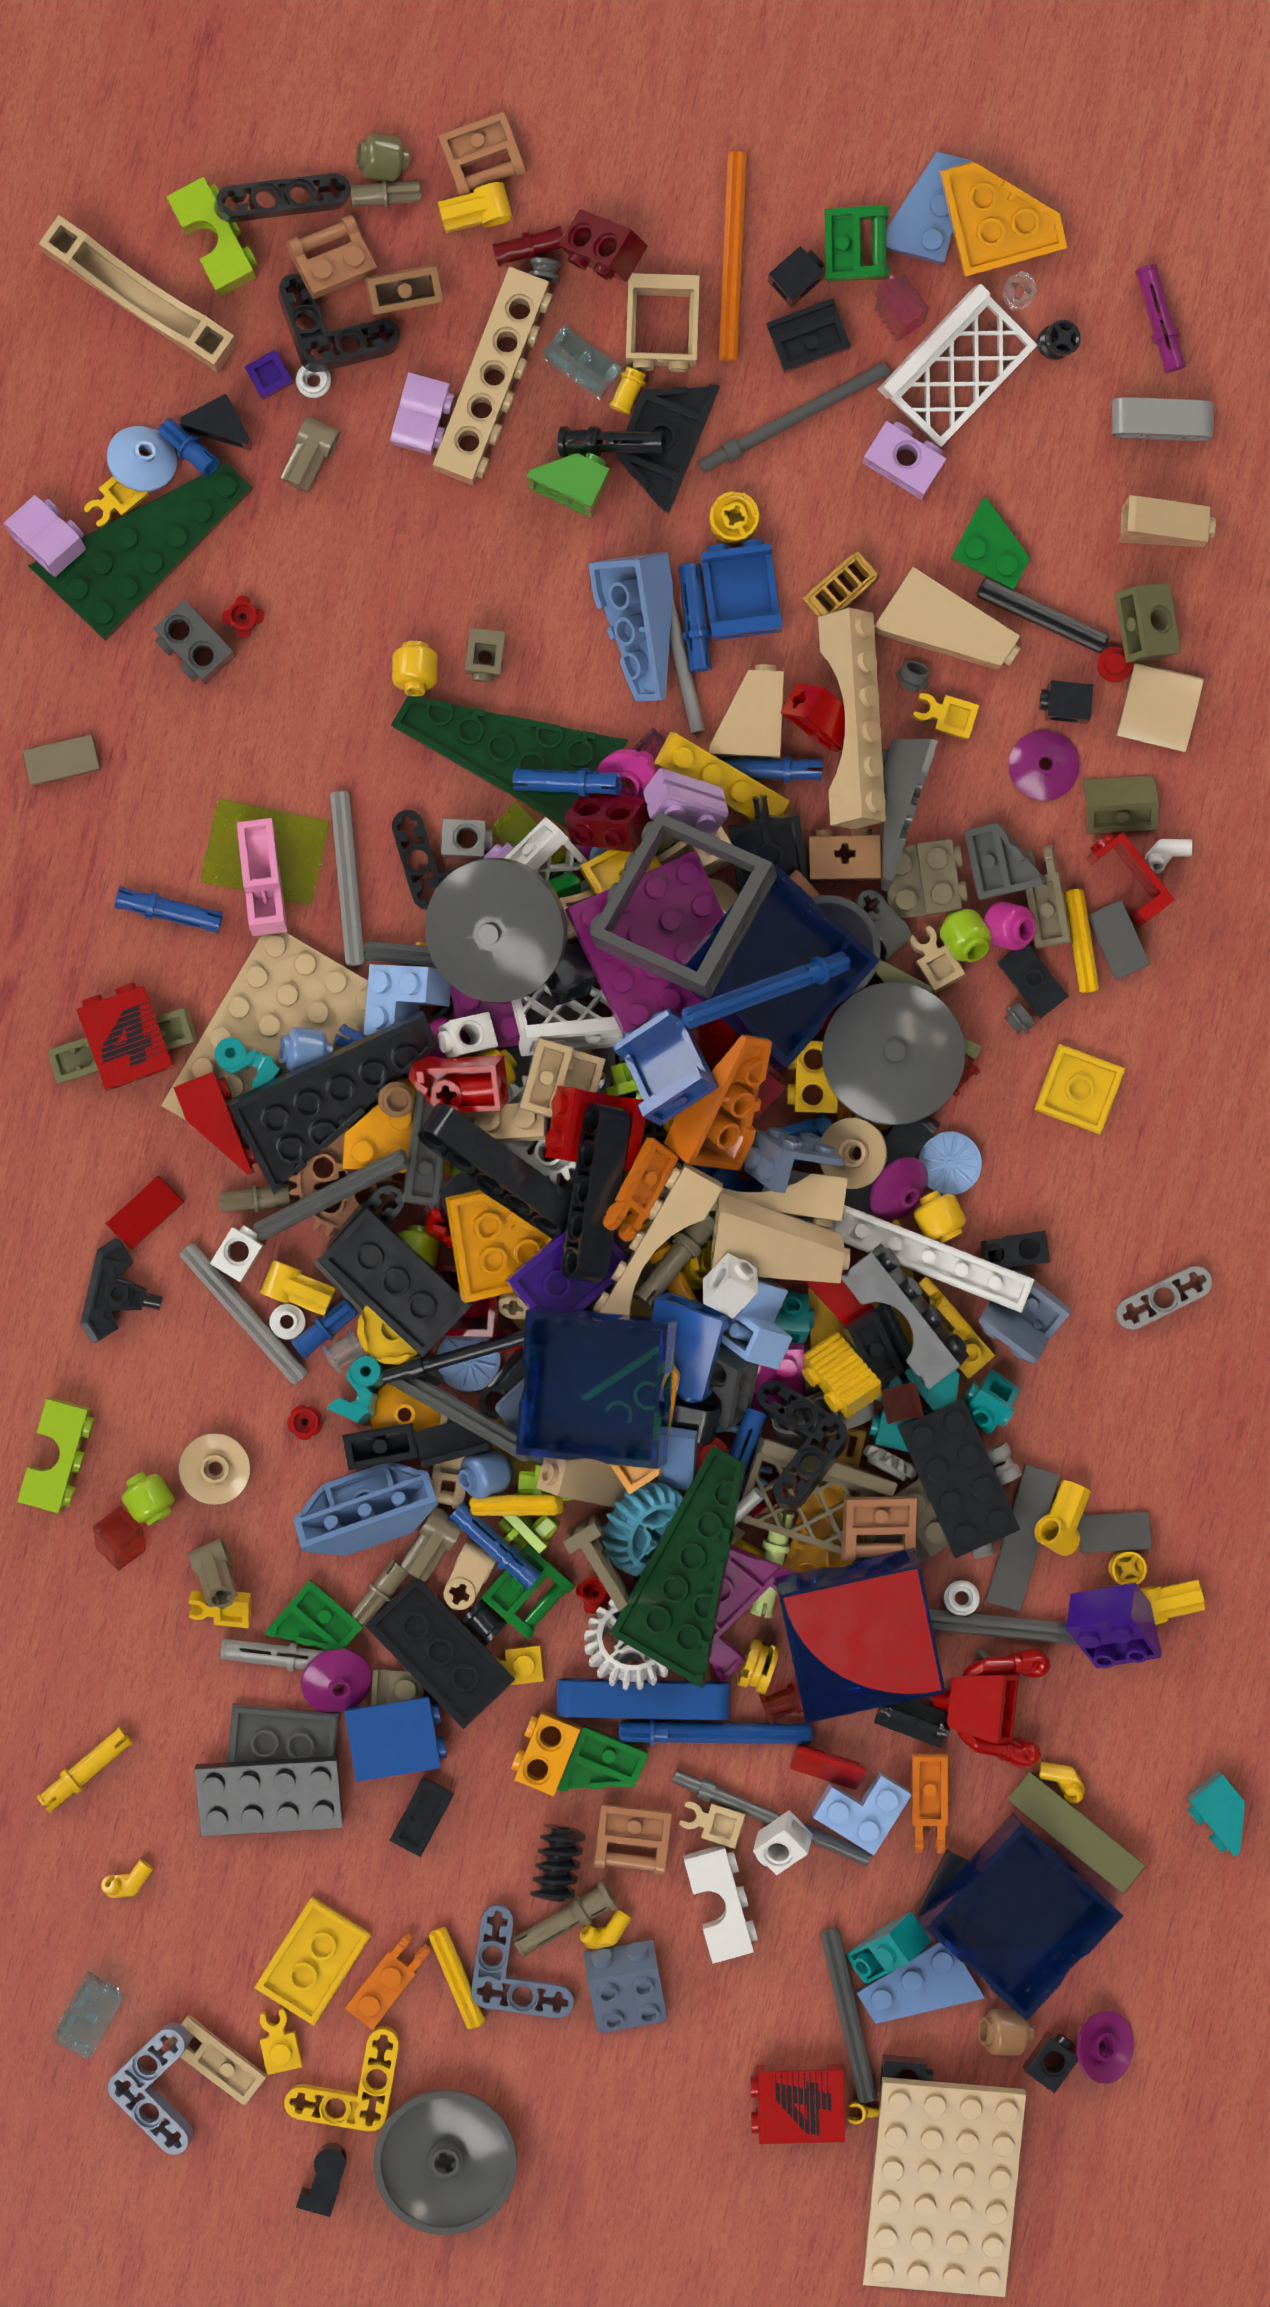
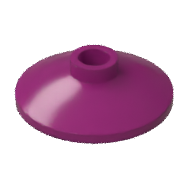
M1039 730L1025 735L1016 743L1009 757V774L1013 784L1023 795L1034 800L1050 801L1063 796L1072 788L1078 777L1079 758L1076 749L1066 737L1054 731ZM1041 758H1048L1052 763L1051 769L1047 771L1042 770L1039 767V760Z
M902 1157L887 1165L876 1178L871 1188L869 1204L872 1213L877 1218L887 1222H893L896 1219L900 1220L910 1214L920 1203L919 1199L924 1196L927 1188L928 1172L925 1165L914 1157Z
M328 1650L317 1655L308 1663L302 1674L301 1690L304 1698L313 1708L326 1713L343 1712L346 1708L354 1707L364 1699L371 1686V1671L366 1660L352 1650ZM343 1684L341 1688L334 1689L336 1685Z
M1100 2011L1090 2016L1082 2026L1077 2041V2056L1082 2071L1092 2081L1102 2084L1112 2083L1121 2078L1127 2071L1132 2060L1134 2044L1132 2032L1126 2020L1115 2012Z

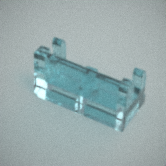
M564 325L543 351V359L599 400L603 398L623 370L621 365L612 361Z
M87 1971L53 2032L55 2043L90 2060L124 1999V1994L118 1992L119 1987Z

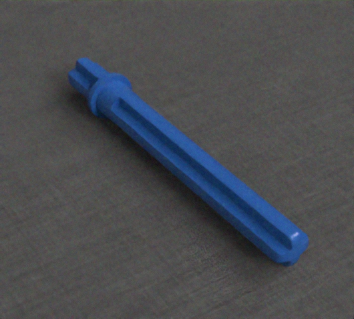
M837 952L824 958L819 956L813 957L810 963L684 1008L681 1017L682 1023L687 1028L693 1029L815 983L820 985L826 984L829 978L850 970V958L844 952Z
M650 1719V1722L622 1721L619 1724V1740L621 1742H649L650 1746H654V1743L811 1744L813 1739V1729L810 1724L654 1721V1719Z

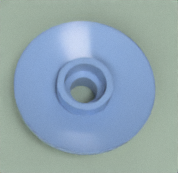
M132 426L119 431L112 438L107 449V464L112 475L122 485L135 491L151 492L164 487L171 481L177 468V455L173 445L158 431L149 427ZM139 450L146 451L150 456H142Z

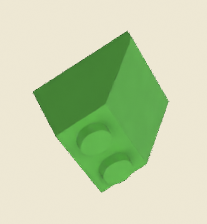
M576 453L529 470L526 476L528 489L592 519L610 482V468L605 467L606 461L592 453H587L585 457Z

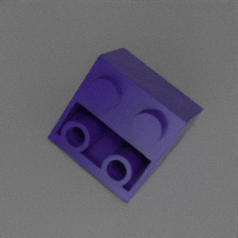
M1136 1583L1070 1594L1066 1630L1096 1668H1110L1114 1665L1133 1662L1141 1663L1146 1660L1161 1658L1162 1651L1151 1603Z

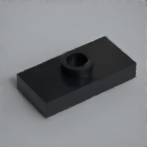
M1029 945L1021 950L1010 952L996 963L1039 1019L1069 997Z
M423 1776L389 1841L421 1857L453 1798L454 1792Z

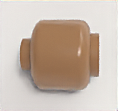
M991 2009L986 2014V2017H982L978 2029L979 2041L992 2055L1019 2056L1026 2050L1027 2045L1033 2042L1034 2027L1031 2022H1028L1022 2010Z

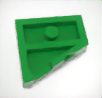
M984 497L950 558L979 575L1011 590L1015 589L1030 560L989 500Z
M310 1579L265 1633L268 1636L280 1637L328 1651L344 1649L364 1625L356 1621L346 1609Z
M583 1724L557 1790L568 1791L569 1789L590 1788L591 1790L604 1789L610 1786L618 1788L635 1787L649 1751L628 1742H621L616 1737Z

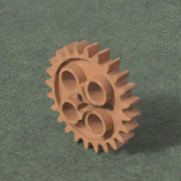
M349 1128L327 1148L317 1152L307 1162V1166L297 1175H292L288 1179L297 1183V1188L288 1192L289 1195H299L301 1200L319 1191L315 1189L317 1183L342 1178V1171H345L347 1176L357 1171L342 1169L344 1133ZM322 1157L330 1159L334 1165L333 1173L329 1177H322L316 1171V1163ZM393 1174L375 1183L371 1187L374 1189L375 1186H377L380 1182L393 1181L397 1183L400 1187L403 1186L404 1183L398 1180H394L395 1174ZM393 1191L388 1195L384 1192L380 1194L382 1203L375 1211L381 1219L384 1218L381 1215L383 1206L390 1202V1200L395 1201V1193ZM358 1193L342 1200L341 1206L336 1212H330L325 1209L311 1216L315 1218L312 1229L317 1230L324 1224L326 1225V1236H330L335 1228L339 1229L361 1204L358 1199Z

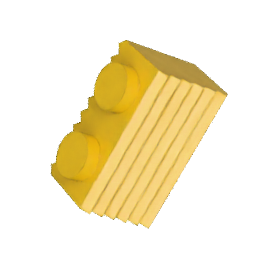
M839 1332L834 1333L803 1354L802 1374L812 1387L818 1385L825 1393L823 1395L824 1400L833 1412L840 1411L846 1419H849L857 1411H861L863 1407H866L869 1403L880 1397V1379L876 1377L875 1373H872L871 1369L854 1352L844 1337H841Z

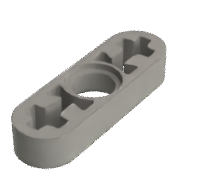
M1187 1267L1121 1300L1115 1308L1116 1321L1123 1328L1139 1329L1205 1296L1212 1287V1277L1203 1267ZM1192 1272L1195 1276H1203L1204 1281L1200 1283L1201 1290L1197 1292L1195 1288H1189L1182 1293L1186 1296V1299L1181 1301L1179 1290L1172 1284V1281L1178 1279V1285L1182 1286L1190 1281L1189 1274ZM1162 1287L1168 1288L1173 1294V1302L1167 1308L1158 1307L1153 1299L1156 1290ZM1146 1295L1147 1303L1155 1314L1149 1317L1148 1310H1144L1137 1314L1138 1321L1136 1323H1133L1130 1319L1124 1320L1122 1315L1127 1312L1125 1306L1130 1304L1133 1308L1145 1304L1140 1297Z

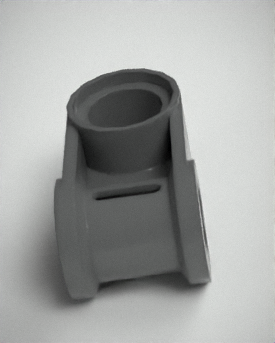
M866 890L859 894L856 901H853L870 916L876 926L880 939L881 960L886 961L911 939L908 925L898 917L878 892ZM872 902H875L876 904L872 908H870L869 905Z

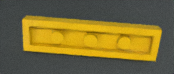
M670 732L654 761L656 765L663 769L722 787L725 796L724 802H726L727 807L749 820L755 818L752 800L754 796H758L760 799V795H767L769 814L775 816L783 815L790 802L788 799L674 732Z

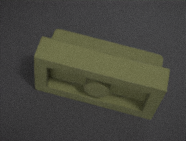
M1153 776L1087 779L1083 781L1086 800L1085 826L1087 834L1158 830L1159 800Z

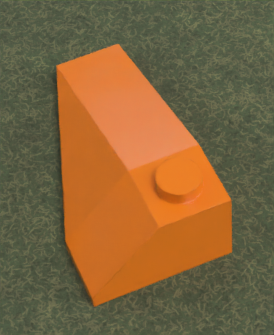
M741 1035L711 1071L718 1088L676 1115L664 1144L687 1164L740 1171L755 1139L756 1129L752 1126L754 1113L760 1111L761 1100L758 1098L760 1084L766 1079L772 1041L767 1038Z

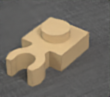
M928 926L926 927V934L930 938L929 942L920 944L916 937L912 935L910 945L915 952L923 954L924 957L917 960L916 964L928 985L933 988L932 991L935 994L964 978L965 972L945 945L938 949L936 945V932L932 927Z
M685 1803V1807L691 1808L696 1812V1819L691 1823L680 1820V1826L685 1829L702 1827L704 1828L701 1836L702 1839L736 1849L746 1814L715 1804H711L709 1813H705L697 1803Z

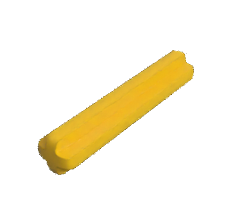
M1083 889L1068 890L1065 892V899L1073 939L1072 947L1079 991L1081 993L1096 992L1099 989L1084 891Z
M493 1495L483 1499L472 1497L469 1502L471 1506L470 1512L474 1516L561 1514L564 1510L563 1498L556 1495Z
M437 1928L429 1933L430 1942L468 2029L477 2028L484 2024L485 2018L480 2006L472 1998V1987L447 1928Z

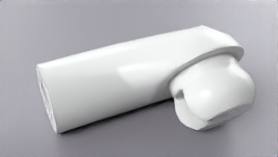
M1160 839L1146 853L1144 860L1155 874H1159L1164 871V867L1172 857L1192 856V839Z

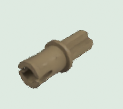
M386 180L376 184H351L352 206L356 208L359 206L384 205L385 208H388V204L420 202L422 199L421 184L419 181L387 183Z
M255 1184L252 1185L253 1189L222 1191L218 1196L219 1207L223 1212L255 1209L256 1213L258 1209L288 1207L290 1205L288 1184H284L283 1188L275 1195L270 1187H256Z
M392 1559L374 1583H369L368 1586L371 1589L352 1612L353 1618L365 1626L372 1620L386 1601L390 1602L392 1600L391 1596L410 1573L402 1568L399 1562Z

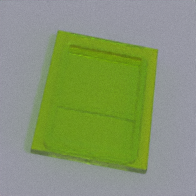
M218 799L214 819L211 822L212 829L207 852L204 856L205 862L200 882L244 891L237 822L272 818L283 897L285 900L312 905L318 872L322 865L321 858L329 822Z

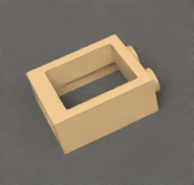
M631 274L628 279L626 365H633V369L638 371H652L654 366H668V371L688 372L689 367H696L700 275ZM637 295L690 297L688 354L635 352Z

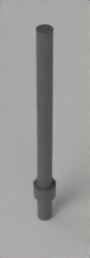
M882 362L740 439L735 440L732 438L721 444V449L697 461L703 473H706L727 461L732 463L742 458V453L890 375L888 366L885 362Z
M676 1769L671 1780L672 1783L695 1792L697 1798L710 1802V1800L716 1801L767 1824L782 1815L716 1786L717 1782L705 1777L701 1780ZM803 1824L813 1834L811 1843L866 1867L869 1864L872 1856L869 1852Z

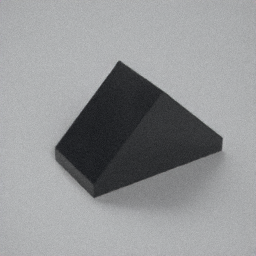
M227 394L181 417L179 424L185 431L249 451L251 450L252 442Z

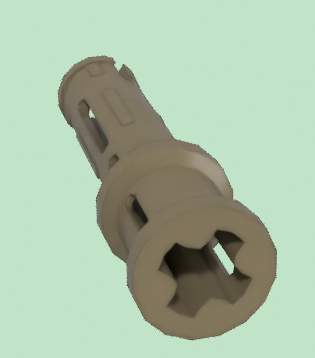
M707 1215L705 1220L689 1225L681 1233L677 1232L673 1236L672 1242L674 1245L639 1289L634 1292L633 1296L636 1300L641 1298L639 1303L646 1308L652 1309L656 1298L662 1295L689 1259L699 1257L702 1253L701 1247L713 1233L715 1222L713 1218Z
M601 1881L598 1883V1888L582 1897H573L569 1906L528 1930L515 1935L512 1939L521 1956L525 1957L580 1924L582 1926H589L592 1924V1919L609 1909L612 1911L617 1910V1902L607 1884Z

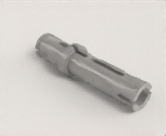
M223 1638L220 1660L287 1667V1671L295 1672V1669L304 1670L313 1658L325 1651L299 1648L298 1644L290 1643V1646Z

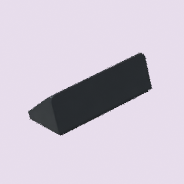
M412 1422L342 1435L348 1470L419 1457Z

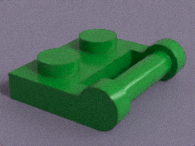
M873 205L824 209L826 280L828 282L890 279V267L886 265V220L889 219V207ZM862 220H872L873 266H863Z
M527 1544L520 1554L538 1571H541L542 1575L526 1590L508 1571L504 1570L482 1595L481 1599L524 1637L530 1639L536 1632L534 1628L559 1599L565 1593L569 1594L576 1585ZM548 1576L555 1584L526 1617L522 1619L515 1612Z

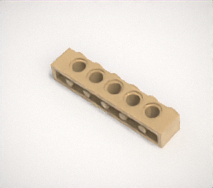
M509 266L434 459V471L473 486L477 477L483 479L490 461L489 458L485 457L490 444L496 446L503 426L498 424L502 411L509 412L515 397V393L510 390L515 378L522 379L528 360L523 358L527 346L534 347L541 329V327L536 326L540 313L547 314L551 305L553 294L549 293V281ZM522 304L529 308V315L520 320L513 318L510 314L511 309L516 305ZM505 337L513 338L517 342V347L511 352H502L497 347L501 339ZM492 370H498L504 374L505 378L502 383L494 386L485 381L486 374ZM479 403H486L490 405L492 411L486 418H477L472 414L474 406ZM474 436L479 440V445L473 451H464L459 446L462 438Z

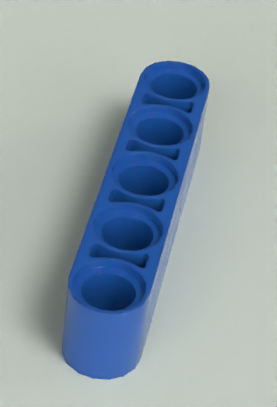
M557 1679L556 1715L560 1717L687 1720L730 1719V1682L705 1681V1687L700 1688L688 1680H657V1684L654 1686L647 1680H644L643 1689H637L636 1682H630L629 1689L625 1691L622 1686V1680H618L614 1686H611L609 1679Z

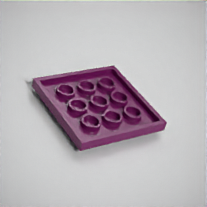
M692 851L646 872L612 933L697 972L726 917L696 852ZM610 889L565 909L622 1035L631 1030L638 1029L650 1021L651 1017L659 1011L672 1009L682 1015L684 1008L708 1000L701 995L595 947L590 936V926L594 917L598 913L602 914L608 903L607 895ZM732 960L711 998L735 990Z

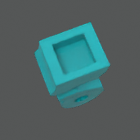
M225 1038L216 1046L215 1058L220 1067L227 1072L237 1075L251 1067L257 1069L258 1075L251 1082L253 1089L278 1078L283 1072L274 1057L262 1054L254 1049L249 1052L247 1046L235 1038Z
M370 1356L357 1358L350 1365L346 1373L347 1380L357 1391L358 1396L356 1400L350 1402L346 1399L338 1398L332 1401L327 1409L357 1423L366 1425L367 1421L376 1415L375 1407L379 1396L374 1390L384 1383L381 1371L386 1369L384 1364Z

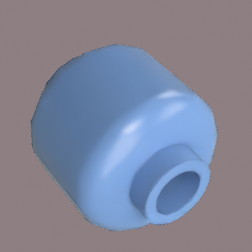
M293 1027L287 1035H282L279 1061L284 1063L286 1069L291 1072L332 1053L333 1044L327 1043L326 1035L320 1029Z
M492 1448L466 1456L463 1459L458 1475L459 1483L472 1497L476 1499L487 1498L507 1490L513 1477V1467L506 1455Z

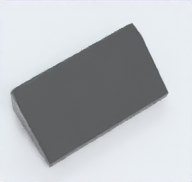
M1122 900L1088 915L1089 923L1115 980L1150 965Z
M1148 1512L1082 1515L1077 1527L1080 1533L1079 1552L1081 1553L1152 1549Z

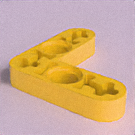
M380 2026L370 2033L366 2044L358 2093L297 2084L287 2092L284 2107L286 2112L291 2117L304 2121L367 2132L380 2129L387 2117L399 2049L397 2032L390 2027ZM381 2035H387L388 2042L393 2043V2047L386 2048L384 2061L391 2060V2065L381 2061L369 2062V2057L377 2060L379 2046L373 2044V2040H379ZM374 2069L382 2070L387 2076V2083L381 2088L371 2087L367 2081V2074ZM363 2092L372 2096H385L384 2101L377 2098L375 2112L381 2114V2117H375L373 2123L367 2122L366 2115L361 2114V2111H367L370 2102V2096L363 2097ZM299 2093H304L305 2100L316 2102L317 2095L323 2096L319 2106L320 2115L313 2113L316 2107L313 2105H305L303 2110H297V2105L291 2102V2098L295 2099ZM333 2098L342 2100L346 2106L345 2113L340 2117L330 2116L326 2111V2103Z

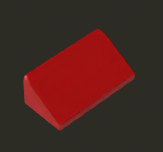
M157 1176L105 1224L132 1250L181 1206L184 1201L161 1176Z
M805 1744L796 1745L790 1763L792 1770L850 1789L858 1788L866 1772L863 1763Z

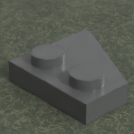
M994 823L964 831L979 900L1047 885L1046 879L1002 823Z

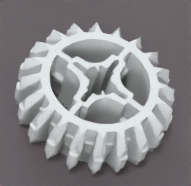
M610 1599L608 1610L599 1607L596 1610L598 1619H589L588 1627L591 1630L585 1631L584 1640L589 1642L585 1645L584 1651L585 1654L591 1655L589 1659L590 1667H599L597 1670L599 1678L610 1674L609 1684L611 1686H614L618 1680H622V1686L625 1691L629 1689L630 1682H636L637 1689H643V1681L645 1679L654 1686L657 1684L656 1674L665 1678L668 1675V1668L631 1646L626 1645V1643L614 1636L613 1638L617 1641V1645L614 1646V1652L609 1655L603 1645V1638L608 1630H612L623 1610L622 1608L618 1611L614 1602ZM630 1660H635L641 1664L627 1665L624 1663Z

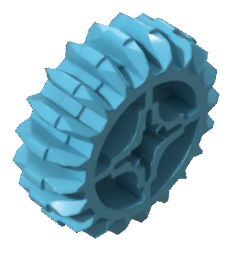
M648 1482L630 1495L624 1491V1499L621 1502H614L616 1508L613 1513L606 1514L610 1521L602 1527L606 1535L601 1541L606 1547L604 1552L617 1568L635 1577L642 1575L683 1500L678 1491L660 1482L657 1484Z

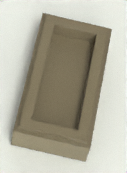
M92 734L23 750L31 786L101 770Z

